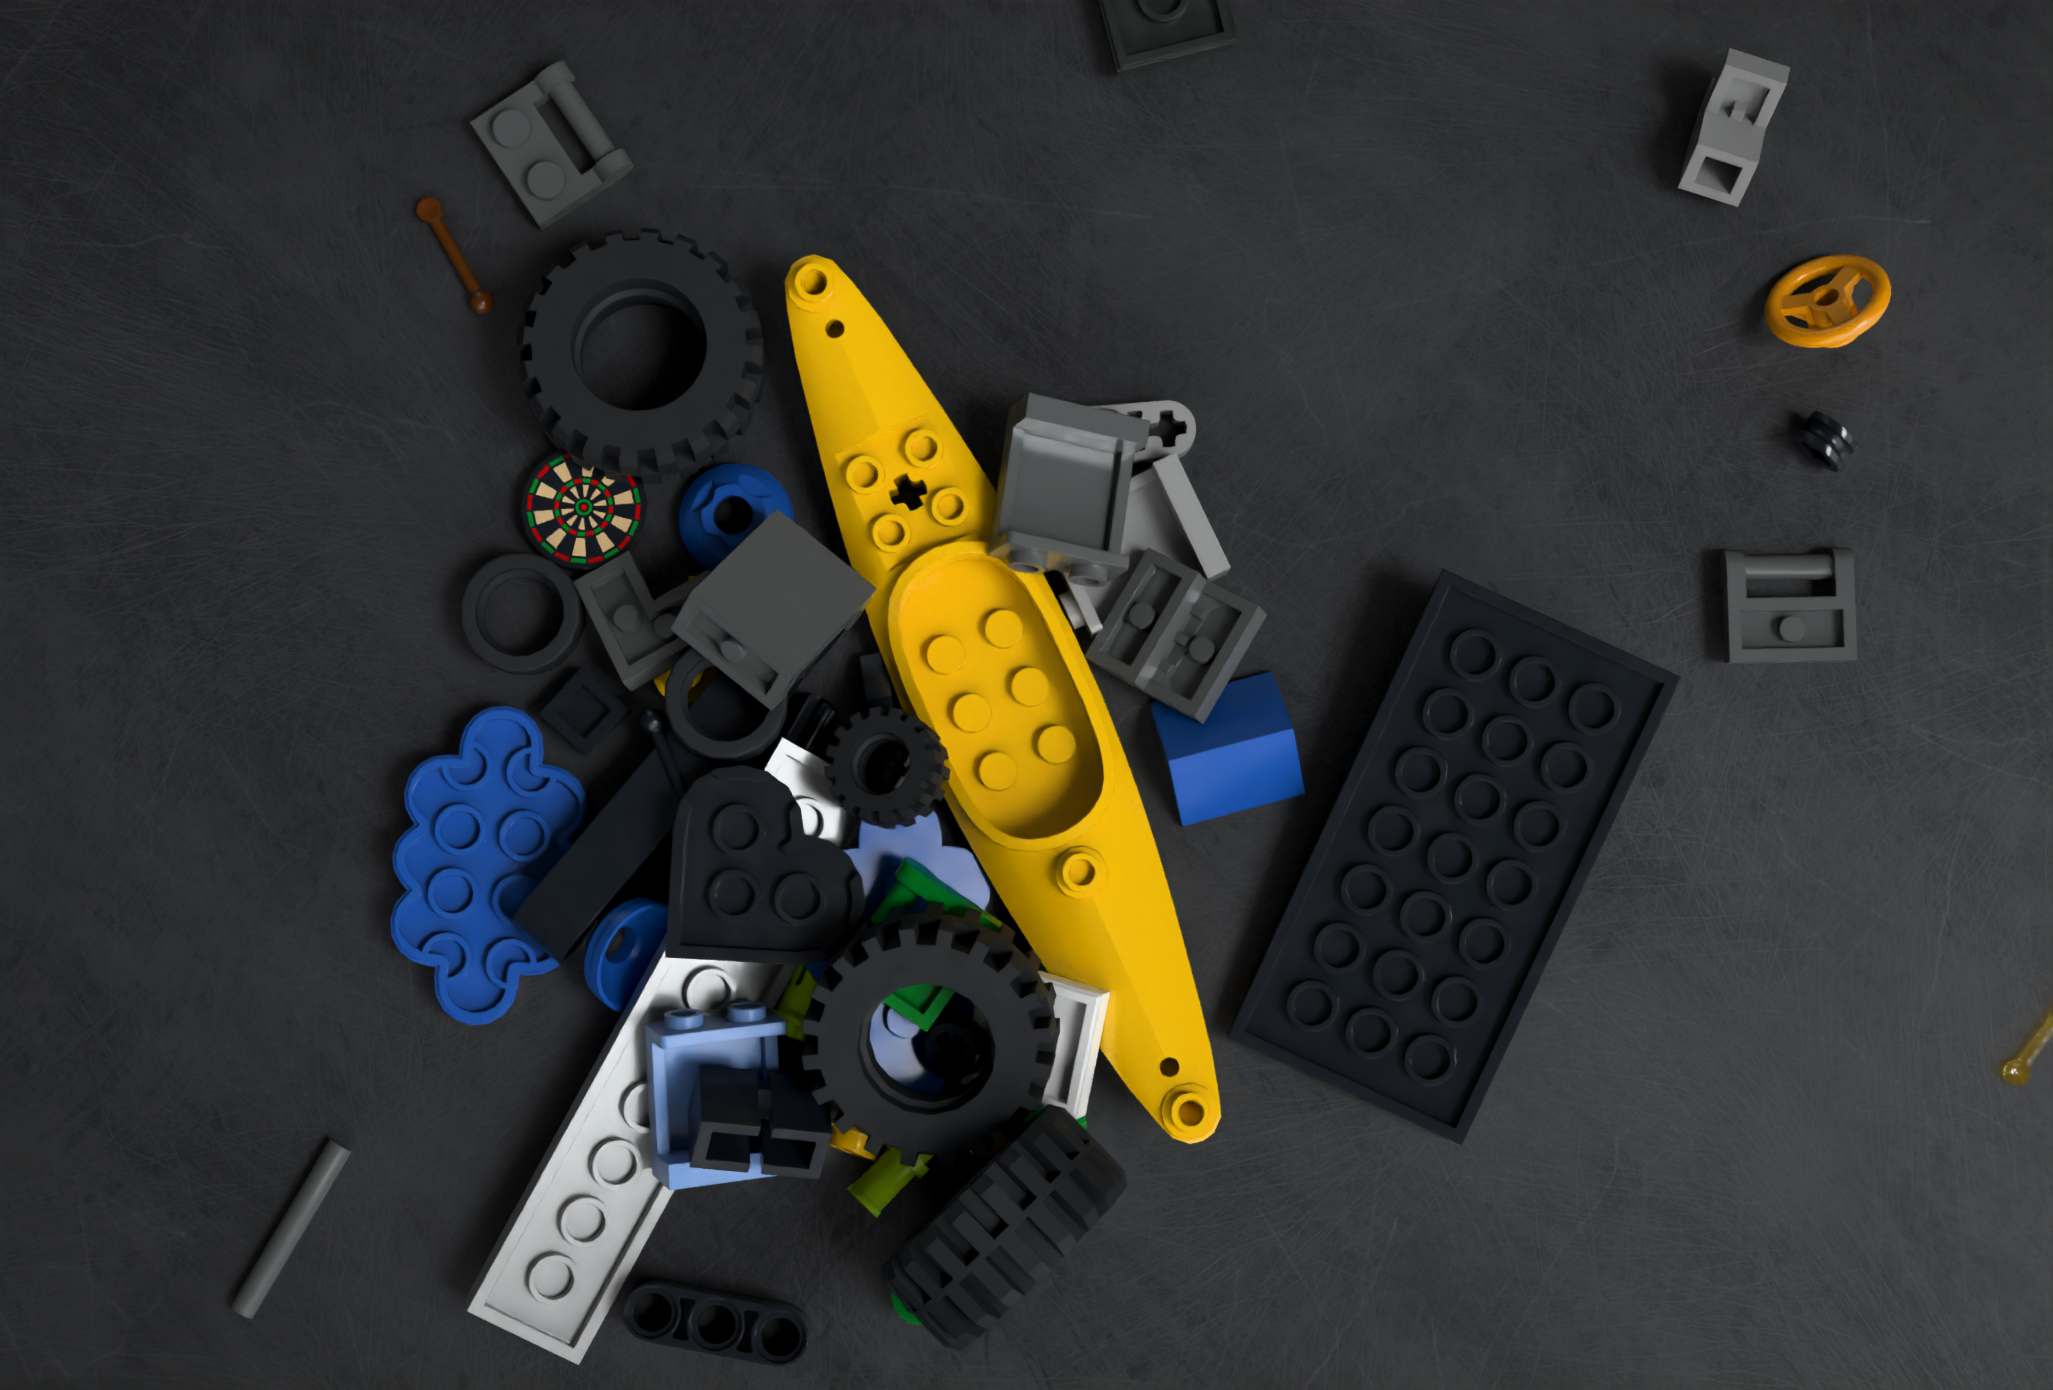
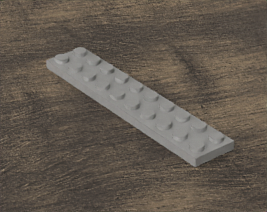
M778 736L768 747L757 769L768 771L789 787L801 808L804 834L829 840L839 849L856 847L855 834L858 818L840 806L841 803L833 798L829 787L833 784L832 781L825 778L824 766H830L831 764ZM868 785L869 789H871L873 792L883 794ZM665 934L462 1303L467 1312L577 1365L580 1364L674 1190H668L652 1175L644 1023L664 1021V1013L677 1009L702 1010L703 1016L727 1013V1006L729 1004L744 1001L763 1002L766 1004V1008L774 1009L798 965L665 958Z

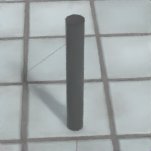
M329 1139L230 1305V1308L246 1318L253 1319L352 1152L350 1148L334 1139Z

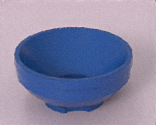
M743 463L723 464L711 468L700 475L688 488L680 506L678 516L679 532L683 544L691 557L705 570L710 569L712 572L776 509H779L792 521H794V513L788 494L780 482L771 474L753 465ZM736 497L746 501L751 506L753 517L745 531L737 535H730L718 529L714 515L721 502L725 499Z
M649 897L626 901L605 913L596 927L589 931L585 943L584 959L586 983L592 994L609 1008L623 1013L667 933L668 904ZM621 927H625V939L622 946L615 954L606 957L605 952L610 941Z

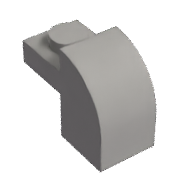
M1732 48L1728 49L1716 78L1712 77L1699 110L1686 151L1678 188L1736 207L1739 206L1759 163L1765 131L1787 85L1790 67Z

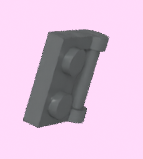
M558 61L548 66L532 82L470 122L541 230H544L620 180L634 167V163L623 148H615L572 84L575 80V75L565 61ZM550 99H553L596 163L592 169L582 175L537 110L538 107Z
M1850 547L1830 548L1828 554L1745 556L1742 549L1721 551L1720 580L1723 588L1725 664L1852 662L1857 660L1854 557ZM1828 579L1830 584L1831 596L1747 598L1746 581Z

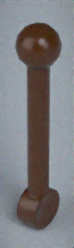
M433 197L423 198L417 205L416 211L419 218L424 223L431 224L471 295L469 300L471 309L478 314L488 313L494 306L493 295L489 291L481 289L442 220V205Z

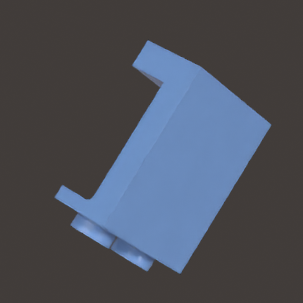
M744 1001L729 1004L727 1006V1013L703 1016L702 1010L677 1009L664 1013V1021L644 1023L652 1175L668 1190L776 1176L761 1174L759 1135L749 1136L751 1164L748 1173L691 1168L689 1163L688 1107L699 1065L757 1070L758 1080L768 1081L770 1072L779 1073L777 1035L787 1033L786 1020L771 1009L766 1008V1004L763 1002Z

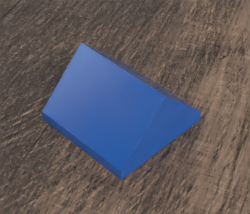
M1272 671L1227 683L1204 724L1191 719L1160 701L1149 703L1182 827L1305 794L1294 729Z

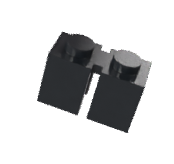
M699 1065L688 1107L690 1167L748 1173L751 1164L749 1136L759 1135L761 1174L819 1180L832 1137L830 1101L818 1105L812 1094L817 1082L816 1076L770 1072L768 1081L758 1080L757 1070Z

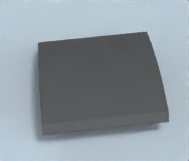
M1148 547L1103 623V630L1098 632L1084 657L1136 689L1191 719L1204 724L1265 620L1267 613L1258 605L1207 581L1198 571Z

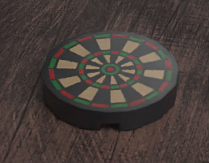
M565 449L554 452L538 464L523 488L520 513L526 535L544 558L552 560L564 570L590 572L628 550L632 553L646 531L648 518V502L640 477L627 476L625 483L606 479L603 470L593 467L588 471L574 463L570 454Z

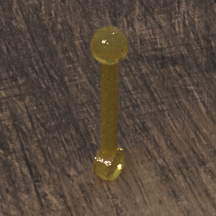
M2053 1013L2019 1060H2011L2005 1064L2003 1076L2008 1083L2021 1086L2029 1081L2031 1077L2030 1065L2053 1035Z

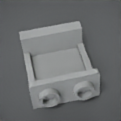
M1176 452L1152 463L1151 469L1131 478L1120 553L1130 557L1128 571L1107 582L1102 587H1088L1072 583L1068 580L1069 573L1058 571L1068 590L1058 595L1062 608L1072 628L1075 630L1085 626L1090 639L1096 637L1098 632L1103 630V623L1148 547L1198 571L1209 582L1227 575L1231 568ZM1046 568V573L1052 571Z

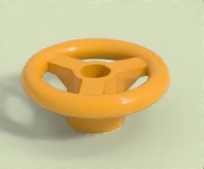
M1834 254L1818 257L1793 268L1777 281L1766 299L1764 309L1765 320L1771 332L1788 344L1804 348L1841 347L1852 342L1881 318L1890 302V280L1880 265L1862 256ZM1837 273L1829 284L1820 286L1811 293L1791 295L1796 289L1810 280ZM1863 277L1870 283L1872 293L1868 303L1858 312L1852 299L1854 286ZM1792 315L1806 321L1809 329L1791 324L1785 316Z

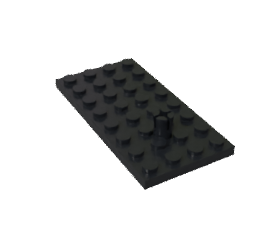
M1442 568L1230 1026L1227 1038L1462 1145L1682 677Z

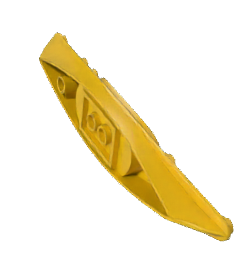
M815 254L802 257L792 264L784 281L787 313L795 358L820 459L851 566L864 579L877 588L865 610L900 704L905 712L919 718L941 738L939 742L946 748L949 759L944 760V765L950 769L949 781L942 780L940 788L946 791L944 798L991 883L1034 952L1040 958L1045 969L1050 974L1111 991L1099 1046L1103 1054L1130 1091L1173 1139L1189 1144L1204 1141L1215 1132L1221 1118L1220 1098L1211 1045L1158 849L1125 752L1089 665L1044 574L1018 572L1007 567L1008 560L988 556L997 493L953 423L883 320L855 284L833 260ZM910 483L913 488L923 487L926 490L927 494L919 496L922 506L918 509L909 511L905 503L896 505L892 503V497L899 495L898 488L904 484Z

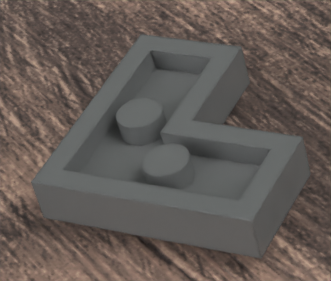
M628 550L574 581L575 587L622 682L631 692L671 670L674 663L691 647L670 628L691 591L711 573L710 569L656 599L637 560Z

